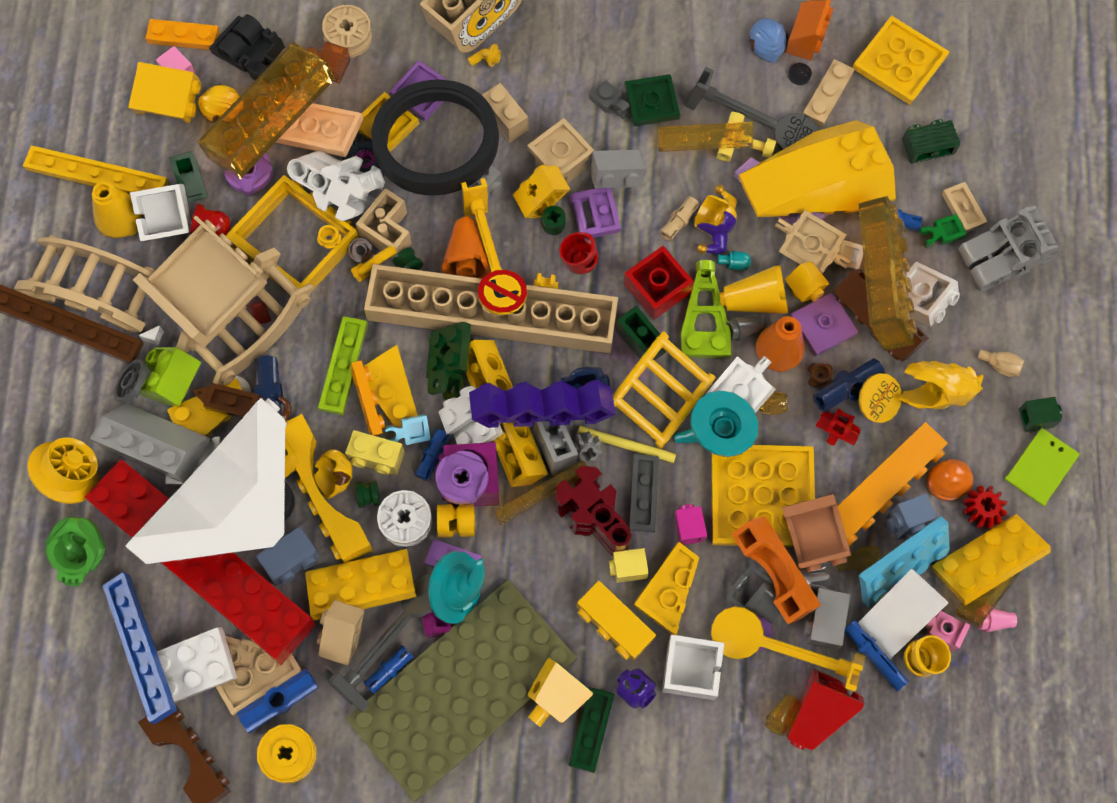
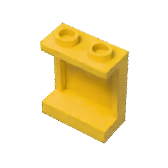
M138 62L128 108L136 114L145 115V113H150L190 123L191 117L193 118L196 113L195 98L196 94L200 93L201 81H199V77L194 72Z

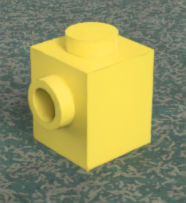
M645 548L613 552V560H609L610 576H615L616 583L647 579L648 567Z

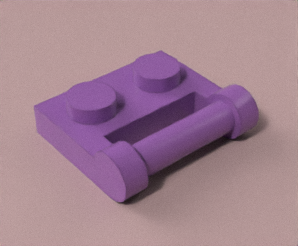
M596 188L572 193L568 196L569 204L573 206L579 232L591 234L593 238L621 232L611 188ZM585 201L589 203L595 227L588 228L582 207V202Z

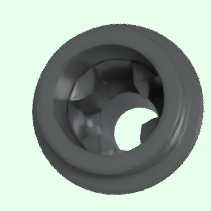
M761 316L732 317L731 320L726 322L727 325L729 324L731 331V340L740 341L764 330V321Z

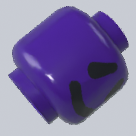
M639 668L632 671L627 669L617 679V682H619L617 694L634 709L647 707L657 694L655 692L656 683Z

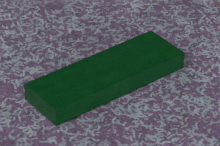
M589 687L593 695L584 704L568 766L595 773L615 694Z

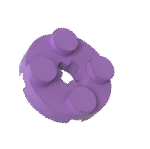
M243 147L236 149L225 160L224 174L228 184L235 191L244 193L247 196H252L264 189L274 175L268 155L259 148L244 149ZM254 167L251 174H244V168Z
M458 451L449 457L446 456L439 463L435 474L438 490L446 500L452 503L473 504L487 489L489 482L487 468L478 455L469 451ZM462 472H466L469 480L459 484L458 479L455 478L456 474L461 475Z

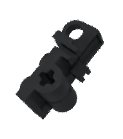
M246 14L244 17L238 15L209 47L213 55L244 72L248 71L251 79L257 82L261 79L268 84L273 82L281 85L288 77L285 66L275 60L285 48L281 38L278 37L275 31L271 32L269 28L263 29L262 25L249 14Z

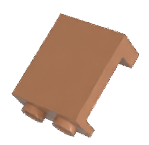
M834 494L782 508L798 559L799 569L805 568L807 573L822 569L821 563L831 561L832 566L846 563V557L852 556Z

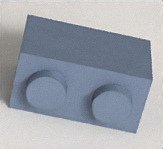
M299 526L281 538L273 547H268L256 555L271 580L278 586L292 581L295 578L294 574L301 569L307 570L317 563L316 559L320 555Z

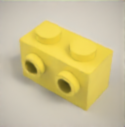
M353 430L345 454L351 465L355 467L372 468L383 475H389V473L397 475L405 451L401 443Z

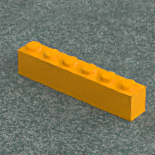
M926 422L838 505L849 547L858 539L855 534L861 528L866 531L876 521L873 516L878 511L884 514L894 504L891 499L896 494L901 497L911 487L908 484L909 481L913 478L918 481L928 471L925 466L930 461L935 464L945 454L942 449L948 443Z

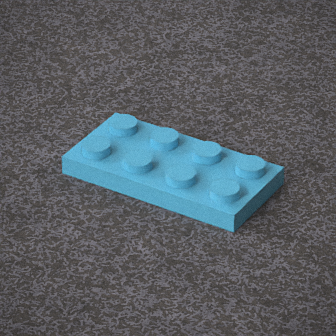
M942 516L859 574L862 600L869 609L877 604L911 569L920 575L927 570L930 564L936 560L943 559L950 551L948 522Z

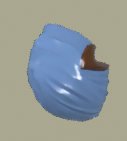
M771 18L760 19L752 26L749 34L752 51L758 57L775 63L787 47L788 33L785 31L784 26Z

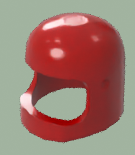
M196 204L190 235L200 226L194 219L195 216L202 222L208 219L218 229L215 232L218 236L221 233L225 236L229 233L231 221L226 213L220 210H207L204 205Z
M575 232L564 238L560 244V257L569 271L574 274H587L597 265L599 257L595 240L591 234Z

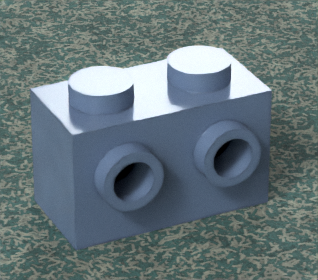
M923 494L897 504L887 515L888 520H886V524L890 533L895 534L897 540L903 537L908 540L937 518V515L927 494Z

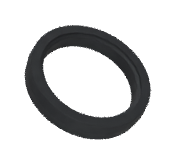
M426 80L402 88L388 98L381 106L372 126L373 152L382 172L400 188L421 195H445L462 190L461 183L466 182L467 187L472 185L490 168L498 150V124L488 101L473 88L450 80ZM432 101H447L459 104L473 112L483 126V140L476 154L457 169L439 174L414 172L399 164L388 150L387 141L393 124L403 113L414 106Z

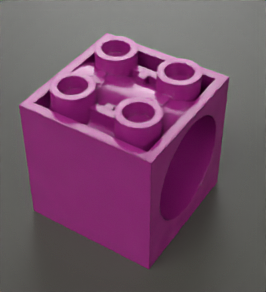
M496 443L443 445L444 454H439V463L446 456L449 457L452 454H456L455 452L469 451L478 455L486 466L489 476L488 486L484 494L474 503V507L500 505ZM442 495L443 501H447L448 504H452L454 508L458 507L459 504H455L446 500Z

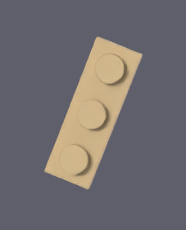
M834 59L803 114L811 118L816 125L823 128L855 69Z

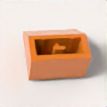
M809 0L801 3L785 53L812 61L814 52H820L834 9L830 7L831 0Z

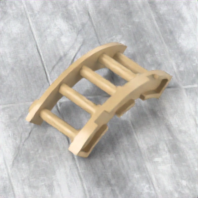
M53 235L38 239L37 243L46 247V250L32 278L18 280L14 290L41 301L54 303L56 299L65 300L64 304L68 307L86 312L89 308L101 313V319L129 333L142 332L145 323L138 319L137 313L146 293L139 286L128 310L123 312L111 306L112 303L110 301L124 272L135 277L141 273L148 279L156 270L150 267L143 268L109 252L82 243L60 239ZM55 253L62 254L50 280L42 283L41 281ZM73 255L88 258L75 286L71 287L70 290L62 288L59 283ZM99 261L113 266L115 269L102 296L96 300L86 296L84 290Z
M275 248L256 255L253 262L264 271L261 276L266 281L271 276L291 297L285 308H283L265 290V286L255 295L278 316L268 330L246 310L249 302L235 316L240 317L260 337L251 347L245 350L226 330L225 326L216 336H219L238 357L223 365L207 347L203 348L185 331H182L176 347L186 353L191 350L196 351L216 371L213 380L215 384H230L236 378V375L254 363L255 359L262 356L283 335L302 308L311 300L309 296L314 286L309 284L298 289L278 270L276 263L280 253Z

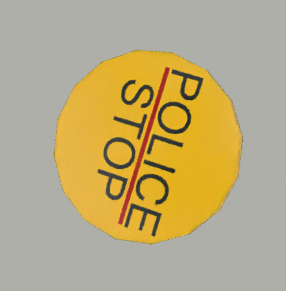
M877 373L870 376L863 383L859 392V406L865 418L872 422L884 423L891 420L897 414L901 406V400H899L898 396L902 395L896 379L889 374Z

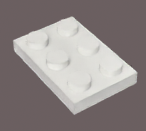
M223 627L214 628L157 651L174 703L237 679Z

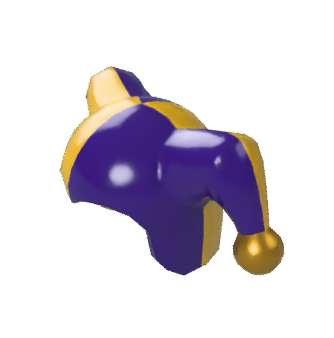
M722 184L717 185L714 189L715 193L721 195L722 199L708 195L701 203L695 216L694 226L709 234L713 242L709 246L703 243L699 244L697 252L700 254L724 253L727 247V234L734 228L737 221L735 210L737 200L725 190Z

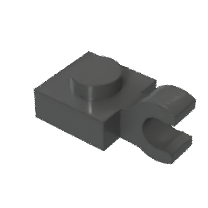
M607 80L589 94L590 100L605 113L612 109L622 119L629 114L627 108L630 105L622 99L623 94Z

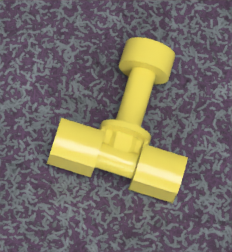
M731 112L726 126L727 135L721 141L717 159L730 162L734 149H740L741 145L762 151V157L769 158L773 154L776 140L767 138L766 142L744 136L745 131L741 130L745 116L737 112Z

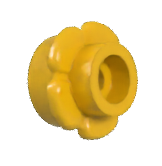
M325 225L320 228L317 241L319 245L331 249L340 243L341 234H339V230L336 227Z

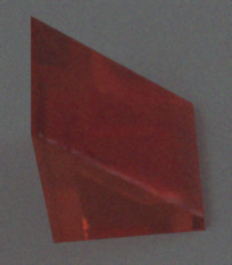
M263 301L249 305L253 317L260 324L271 321L267 306Z

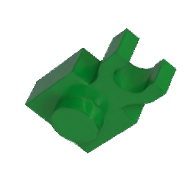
M957 214L936 220L933 223V227L926 226L920 228L918 232L920 236L927 234L931 237V239L925 241V248L931 247L939 240L943 246L964 239L967 235Z

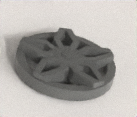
M135 359L123 370L114 390L116 401L125 404L134 397H139L141 387L150 374V369L146 362Z

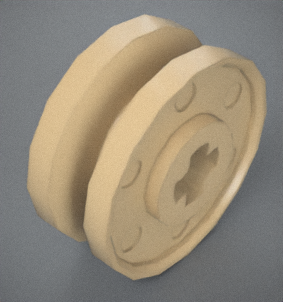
M353 5L337 6L332 8L322 21L324 42L334 55L342 58H354L363 54L372 42V29L369 17L359 7Z

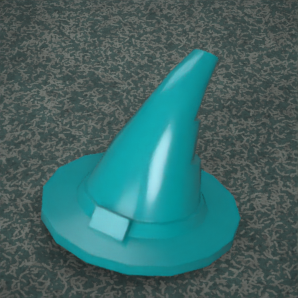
M721 390L710 392L699 399L691 411V429L675 433L674 440L676 443H700L704 449L718 456L732 457L741 455L752 447L758 436V420L754 409L745 399L737 394Z
M451 551L443 555L436 563L429 579L428 596L430 607L437 618L445 623L458 624L476 607L485 579L483 559H478L475 562L474 558L466 552Z

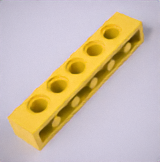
M472 340L469 343L466 372L470 385L474 386V388H479L482 384L491 383L504 391L513 388L495 341ZM513 422L499 423L503 434L494 439L493 442L496 443V451L510 486L532 485L548 475L529 426L514 427Z

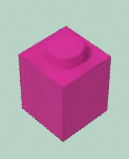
M694 504L680 506L679 510H676L674 514L678 541L683 545L705 542L707 533L701 506L694 507Z

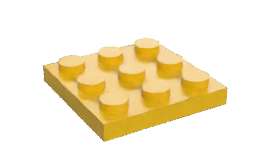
M891 15L855 61L852 68L911 105L948 57L950 51Z

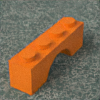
M765 516L749 520L731 534L745 557L757 561L770 575L776 591L774 603L787 624L804 618L821 606V603Z

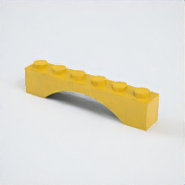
M303 414L286 422L285 439L299 460L292 472H298L300 479L296 480L302 493L308 492L311 501L307 503L313 515H320L323 522L319 524V527L325 538L331 537L334 545L330 546L336 560L342 558L343 562L346 563L373 551L359 522L349 519L336 511L320 493L314 476V452L317 441Z

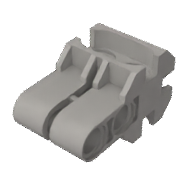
M1036 206L1026 207L1018 211V215L1010 220L1004 218L998 221L989 231L965 242L958 248L969 269L973 268L970 273L980 291L988 290L1012 277L1023 276L1031 272V268L1039 264L1043 266L1059 255V247ZM1021 227L1025 230V233L1021 236H1015L1012 234V231L1015 228ZM1028 248H1034L1037 251L1036 255L1032 257L1025 256L1023 252Z

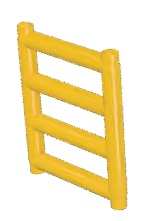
M664 331L655 339L613 393L614 406L656 440L655 444L659 449H662L693 410L696 402L703 397L716 379L715 375L704 372L668 340L669 336ZM661 348L701 381L693 393L653 360ZM646 367L686 401L678 413L638 380ZM631 387L671 421L663 432L659 431L622 399Z

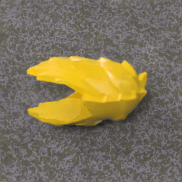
M938 361L911 363L907 366L904 373L914 376L913 378L927 382L915 390L903 391V394L899 395L898 398L919 409H945L952 405L965 406L983 390L981 383L984 376L983 374L976 375L974 369L970 366L965 368L956 363L946 364Z

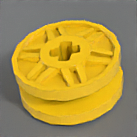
M291 724L278 725L270 729L261 738L257 748V762L261 771L269 779L280 783H295L304 779L312 771L317 759V748L313 738L302 728ZM284 748L293 749V752L290 753L292 756L290 760L281 758L284 755L282 752Z

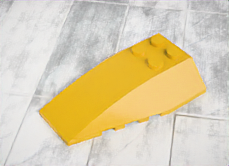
M858 120L815 131L739 174L740 182L757 217L789 216L790 213L802 215L804 210L809 213L823 212V214H833L834 211L854 213L875 207V205L889 203L896 199L894 166L874 126Z

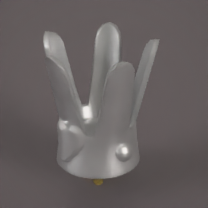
M800 569L812 590L817 591L818 588L829 590L824 586L810 584L811 582L829 579V574L815 571L806 573V569Z

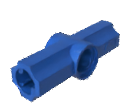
M306 668L278 687L269 689L263 697L239 711L237 715L242 725L250 734L279 714L289 711L291 706L318 690L319 687ZM278 694H283V704L280 707L274 708L272 705L273 698Z

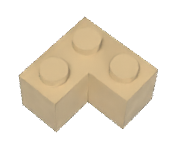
M385 188L357 221L356 228L359 237L368 240L371 245L380 251L389 246H394L396 254H398L401 250L410 247L412 244L410 232L398 225L407 214L405 201Z

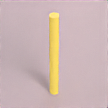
M581 425L577 434L590 431L592 438L598 436L603 443L644 455L659 456L660 460L674 463L676 453Z

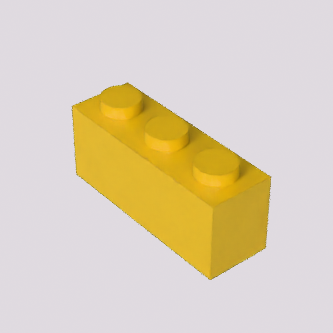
M600 581L577 602V608L579 609L577 614L586 623L591 621L598 628L596 632L603 640L607 642L610 639L617 646L615 648L616 652L625 660L630 658L634 662L656 638V634Z

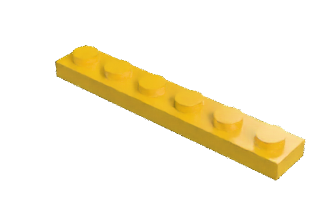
M32 145L23 164L26 171L85 185L95 186L100 182H107L129 195L130 192L168 186L169 183L167 177Z

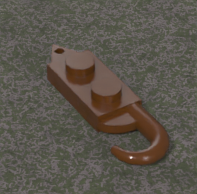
M211 383L208 387L193 390V393L203 402L205 409L243 418L260 398L264 400L259 394ZM279 396L278 401L284 405V411L280 415L286 421L291 414V405L286 398Z

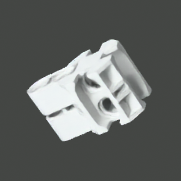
M315 151L295 158L287 165V172L293 180L314 191L313 197L319 209L326 211L329 205L335 204L339 206L335 218L341 221L365 213L376 200L368 195L369 192L377 188L383 190L385 184L379 168L372 166L368 172L363 173L359 171L363 159L357 156L339 161L323 151Z

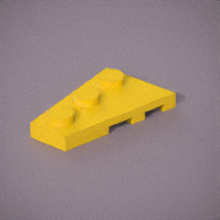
M395 345L365 366H368L371 381H368L370 391H375L379 407L393 426L401 427L400 419L418 416L398 346Z
M677 542L633 604L634 607L672 635H677L679 622L685 609L686 598L692 585L699 556L680 542Z

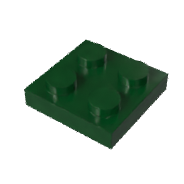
M671 74L625 81V90L634 127L680 119V111Z

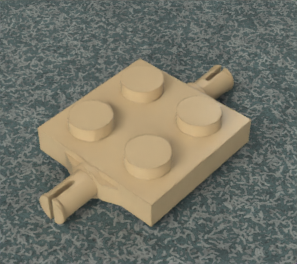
M804 210L799 220L793 225L779 218L778 222L785 227L776 223L775 227L787 233L786 240L779 252L798 264L812 261L823 275L827 266L833 263V261L845 269L848 265L840 261V259L848 264L851 262L850 259L839 253L840 246L847 234L808 211Z

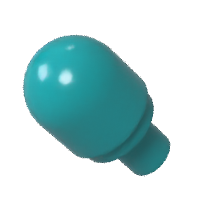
M732 251L728 255H718L717 264L727 265L728 269L737 271L747 270L752 262L750 255L743 251Z

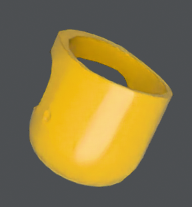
M929 635L914 640L904 651L905 666L917 677H929L942 673L949 667L951 662L950 649L945 641L938 636Z

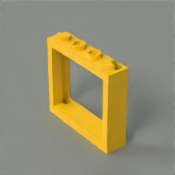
M283 175L229 231L226 237L233 243L230 247L234 250L238 247L248 257L247 260L252 263L255 256L261 252L246 241L247 237L287 195H290L327 225L336 227L339 230V234L343 236L340 243L329 252L302 283H299L277 265V269L298 289L312 284L314 290L348 253L349 244L354 239L359 238L357 228L349 220L341 221L335 218L337 211L331 206H328L326 211L319 209L312 192L307 193L303 190V186L300 183L290 180Z

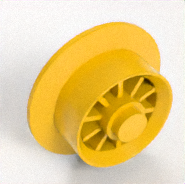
M64 437L37 446L28 458L27 471L33 485L43 495L54 501L65 504L83 502L86 500L85 496L98 483L97 457L87 444L78 439Z

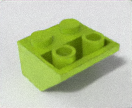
M154 347L146 356L145 361L150 369V374L141 387L140 395L168 406H180L201 362L178 347Z

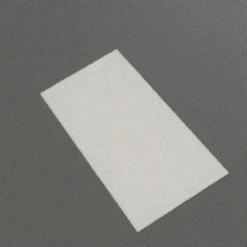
M911 569L858 624L870 637L875 638V643L891 659L949 602Z

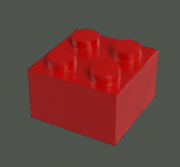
M661 246L624 273L625 287L653 320L693 291V279L664 246Z

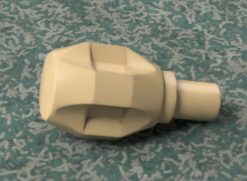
M981 349L978 355V359L989 362V365L998 373L1008 377H1018L1025 362L1020 356L1011 352L990 353Z

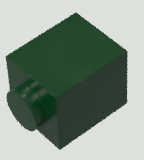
M1056 397L1026 401L1019 408L1025 432L1040 430V428H1054L1062 421V408L1057 404Z

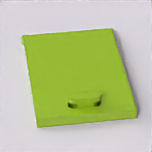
M1040 428L1004 479L1042 506H1046L1047 501L1080 453L1045 429Z

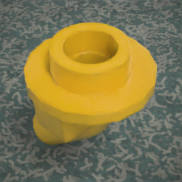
M492 44L487 49L479 50L470 56L468 61L474 66L485 58L489 67H493L495 63L498 64L500 61L501 50L498 49L497 44Z

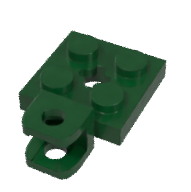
M463 321L430 332L426 378L428 379L427 389L430 395L434 396L442 393L444 400L461 396L460 390L463 389L464 376L460 375V373L467 372L471 324ZM455 386L453 393H451L452 387Z

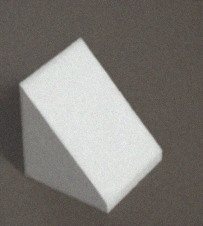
M157 326L138 336L142 341L159 345L164 331L160 326Z

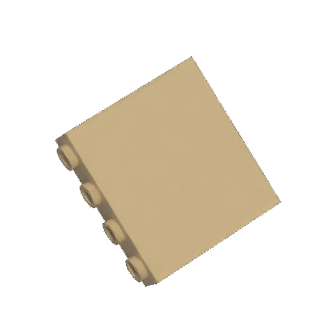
M195 216L194 219L200 226L148 279L139 273L133 281L193 340L205 348L268 282L261 276L264 271L253 261L249 265L246 262L248 257L238 247L233 250L230 247L233 243L223 233L219 236L215 234L218 229L208 219L202 222Z

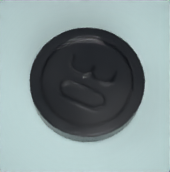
M795 63L788 71L789 80L796 85L807 84L812 76L810 67L805 63Z

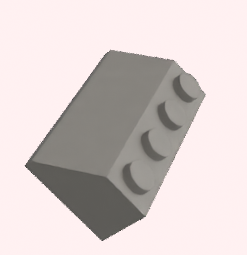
M127 403L102 416L90 437L92 441L103 449L182 483H185L192 475L211 440L204 435Z

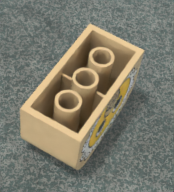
M423 0L419 5L427 23L461 52H470L477 48L511 16L522 0Z

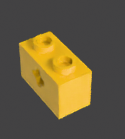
M540 165L527 180L520 184V188L513 196L525 218H542L543 211L549 206H554L570 188L558 166Z

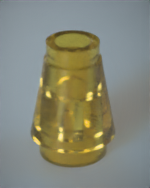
M785 694L767 714L765 726L780 736H783L785 732H789L799 700L790 694Z

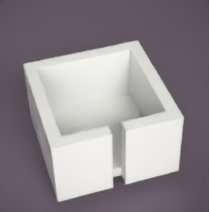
M184 184L130 192L134 214L145 215L144 219H136L140 241L190 233L192 221Z
M671 635L668 640L662 692L715 700L718 697L721 672L716 671L722 666L724 643Z

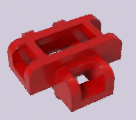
M837 408L834 414L829 411L822 412L816 424V427L830 433L826 442L832 446H835L839 438L854 446L861 432L858 426L852 424L855 416L849 415Z

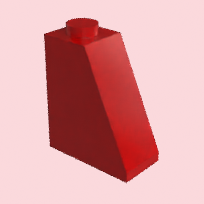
M813 668L788 729L787 739L798 749L805 750L807 748L813 751L863 709L864 697L854 691L852 694L848 693V689L845 688V684L842 681Z

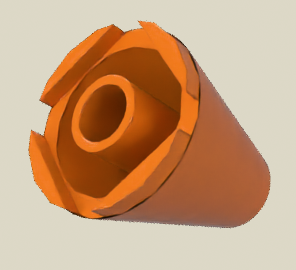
M467 216L462 217L454 224L442 263V273L482 279L491 270L478 225L475 219Z
M782 317L765 328L757 338L756 354L760 360L765 356L772 362L767 367L771 371L785 372L798 366L803 359L805 344L800 322L794 317Z

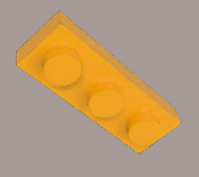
M150 19L145 39L148 44L210 50L209 47L218 39L220 30L215 25Z
M362 360L353 362L350 369L369 435L380 437L385 424L382 415H377L375 405H378L375 391H370L368 381H371L368 366L363 367Z

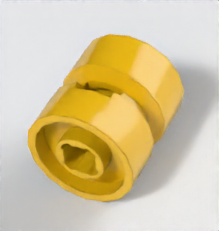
M474 503L459 504L457 508H454L452 504H437L438 538H452L455 533H458L460 537H475Z

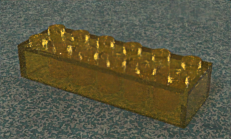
M292 42L197 141L206 157L241 180L335 80L327 61Z
M888 196L858 203L870 326L884 351L913 345V334L917 333L914 319L911 318V313H914L915 309L912 298H909V292H912V285L906 273L910 272V266L907 257L904 255V252H908L906 240L902 237V233L906 231L902 218H899L896 204L892 205Z

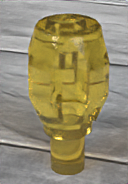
M774 391L758 411L768 415H779L787 412L788 395Z
M867 546L859 548L851 554L852 556H848L846 563L836 566L838 572L847 569L865 571L882 559V555L878 546Z

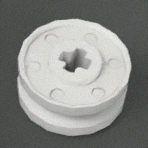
M401 490L393 492L383 500L377 514L381 533L388 542L398 547L408 548L418 545L426 539L432 528L433 519L429 504L421 495L414 491ZM409 514L410 521L408 523L405 521L401 523L400 516L404 515L406 517Z

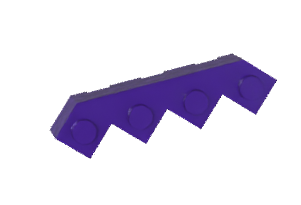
M561 380L552 383L549 387L542 390L525 381L516 384L515 387L507 391L487 383L469 392L472 420L487 428H498L499 423L512 422L514 427L535 426V422L549 421V426L570 425V420H584L585 424H596L616 415L612 388L599 380L589 381L578 389Z

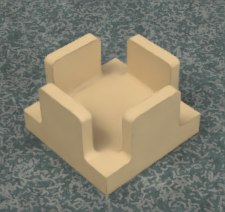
M565 118L527 145V150L535 158L536 168L540 165L558 166L567 184L585 171V163L591 158L592 151H595Z

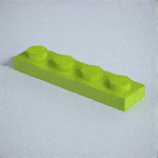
M342 317L318 406L319 411L344 416L353 383L350 366L351 363L359 360L368 326L366 320Z

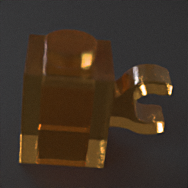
M327 41L321 52L316 48L308 47L309 55L314 57L312 59L304 57V65L311 68L316 67L318 76L324 81L340 83L351 61L348 48Z

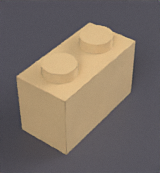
M501 83L482 94L493 109L499 131L509 143L529 131L528 116Z
M334 600L329 610L325 609L321 616L320 624L323 625V629H321L317 638V644L320 645L318 656L348 666L358 648L365 610Z

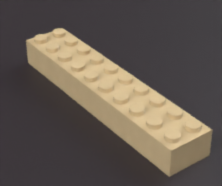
M376 264L372 266L364 307L367 321L433 330L464 321L471 324L470 335L611 354L618 297L527 285V298L524 305L518 311L509 315H497L482 307L478 299L480 278Z

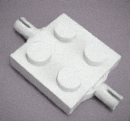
M737 356L706 394L720 390L735 393L745 399L756 413L776 390L766 381L762 374L772 362L763 356L753 367Z

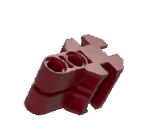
M592 466L579 467L575 470V473L578 475V479L574 483L575 488H572L565 479L557 485L556 513L562 518L572 511L573 514L570 517L573 525L569 527L575 535L582 536L593 534L611 556H613V552L628 550L632 533L628 525L614 510L617 490L610 484L600 492L599 488L601 486L598 483V478L602 475L600 470ZM598 519H604V520H606L607 522H606V523H601V522H599V521H597V520H598ZM619 538L622 539L624 542L617 543L614 541V539Z

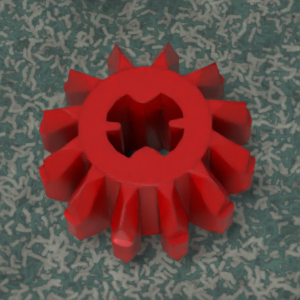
M978 486L976 491L970 490L967 493L968 498H965L962 502L967 508L963 510L962 514H970L971 517L968 519V523H972L975 520L977 529L982 528L983 525L987 529H991L994 527V524L999 525L1003 522L1001 517L1006 516L1008 511L1002 508L1007 505V501L999 499L1002 492L994 494L993 486H989L986 490L983 486Z

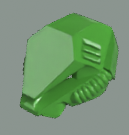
M70 516L62 519L55 525L45 541L46 557H48L51 566L54 569H58L57 579L64 583L65 586L79 587L87 573L94 571L100 565L99 563H101L104 557L103 554H105V548H107L100 530L93 520Z

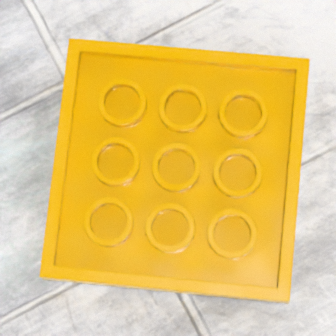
M752 445L741 455L732 457L718 456L711 453L712 545L738 546L731 534L749 520L765 516L784 547H794L782 508L815 499L814 446Z

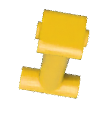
M389 246L374 255L366 263H360L353 267L351 272L354 278L361 282L369 277L373 264L380 265L395 255V247Z

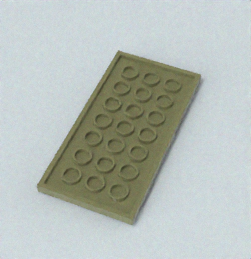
M507 580L468 613L463 621L454 625L449 632H446L367 700L369 706L363 712L356 709L346 720L410 798L416 802L532 700L528 696V692L548 658H551L566 670L577 660V657L515 586Z

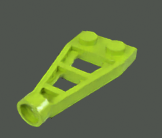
M700 260L695 264L696 277L681 331V351L688 358L730 359L731 331L729 324H726L728 320L724 306L721 305L720 291L715 277V262ZM699 291H710L712 293L713 306L697 305ZM699 314L713 315L717 326L716 331H696L694 328L696 317Z

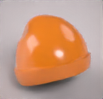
M948 459L937 463L930 469L926 477V484L930 493L937 499L953 501L965 496L971 490L973 474L965 462L957 459Z

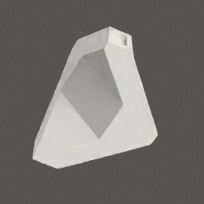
M260 398L187 481L126 544V547L146 564L273 547L284 535L285 428L287 423L277 413L280 408L269 398L266 401Z

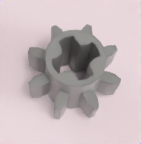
M590 431L576 434L577 437L573 444L577 450L578 458L581 459L583 464L595 462L598 454L603 452L599 437L595 436L592 438Z

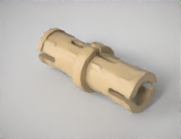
M688 196L677 211L675 210L671 213V218L659 231L661 237L671 242L682 227H686L691 215L700 207L699 202L695 198Z

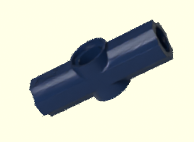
M269 355L260 356L255 359L257 385L254 386V393L259 394L265 401L269 398L280 408L277 413L282 414L281 404L283 403L278 401L279 396L283 397L282 385L279 382L278 359Z
M873 358L851 372L842 370L836 374L833 383L813 394L814 402L818 409L825 413L848 398L856 401L859 399V392L863 383L872 375L877 373L885 374V369L880 364V361Z

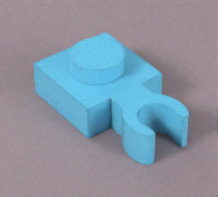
M426 414L400 419L401 427L387 426L384 428L385 432L395 431V436L392 439H387L394 442L404 438L405 444L409 445L431 440Z

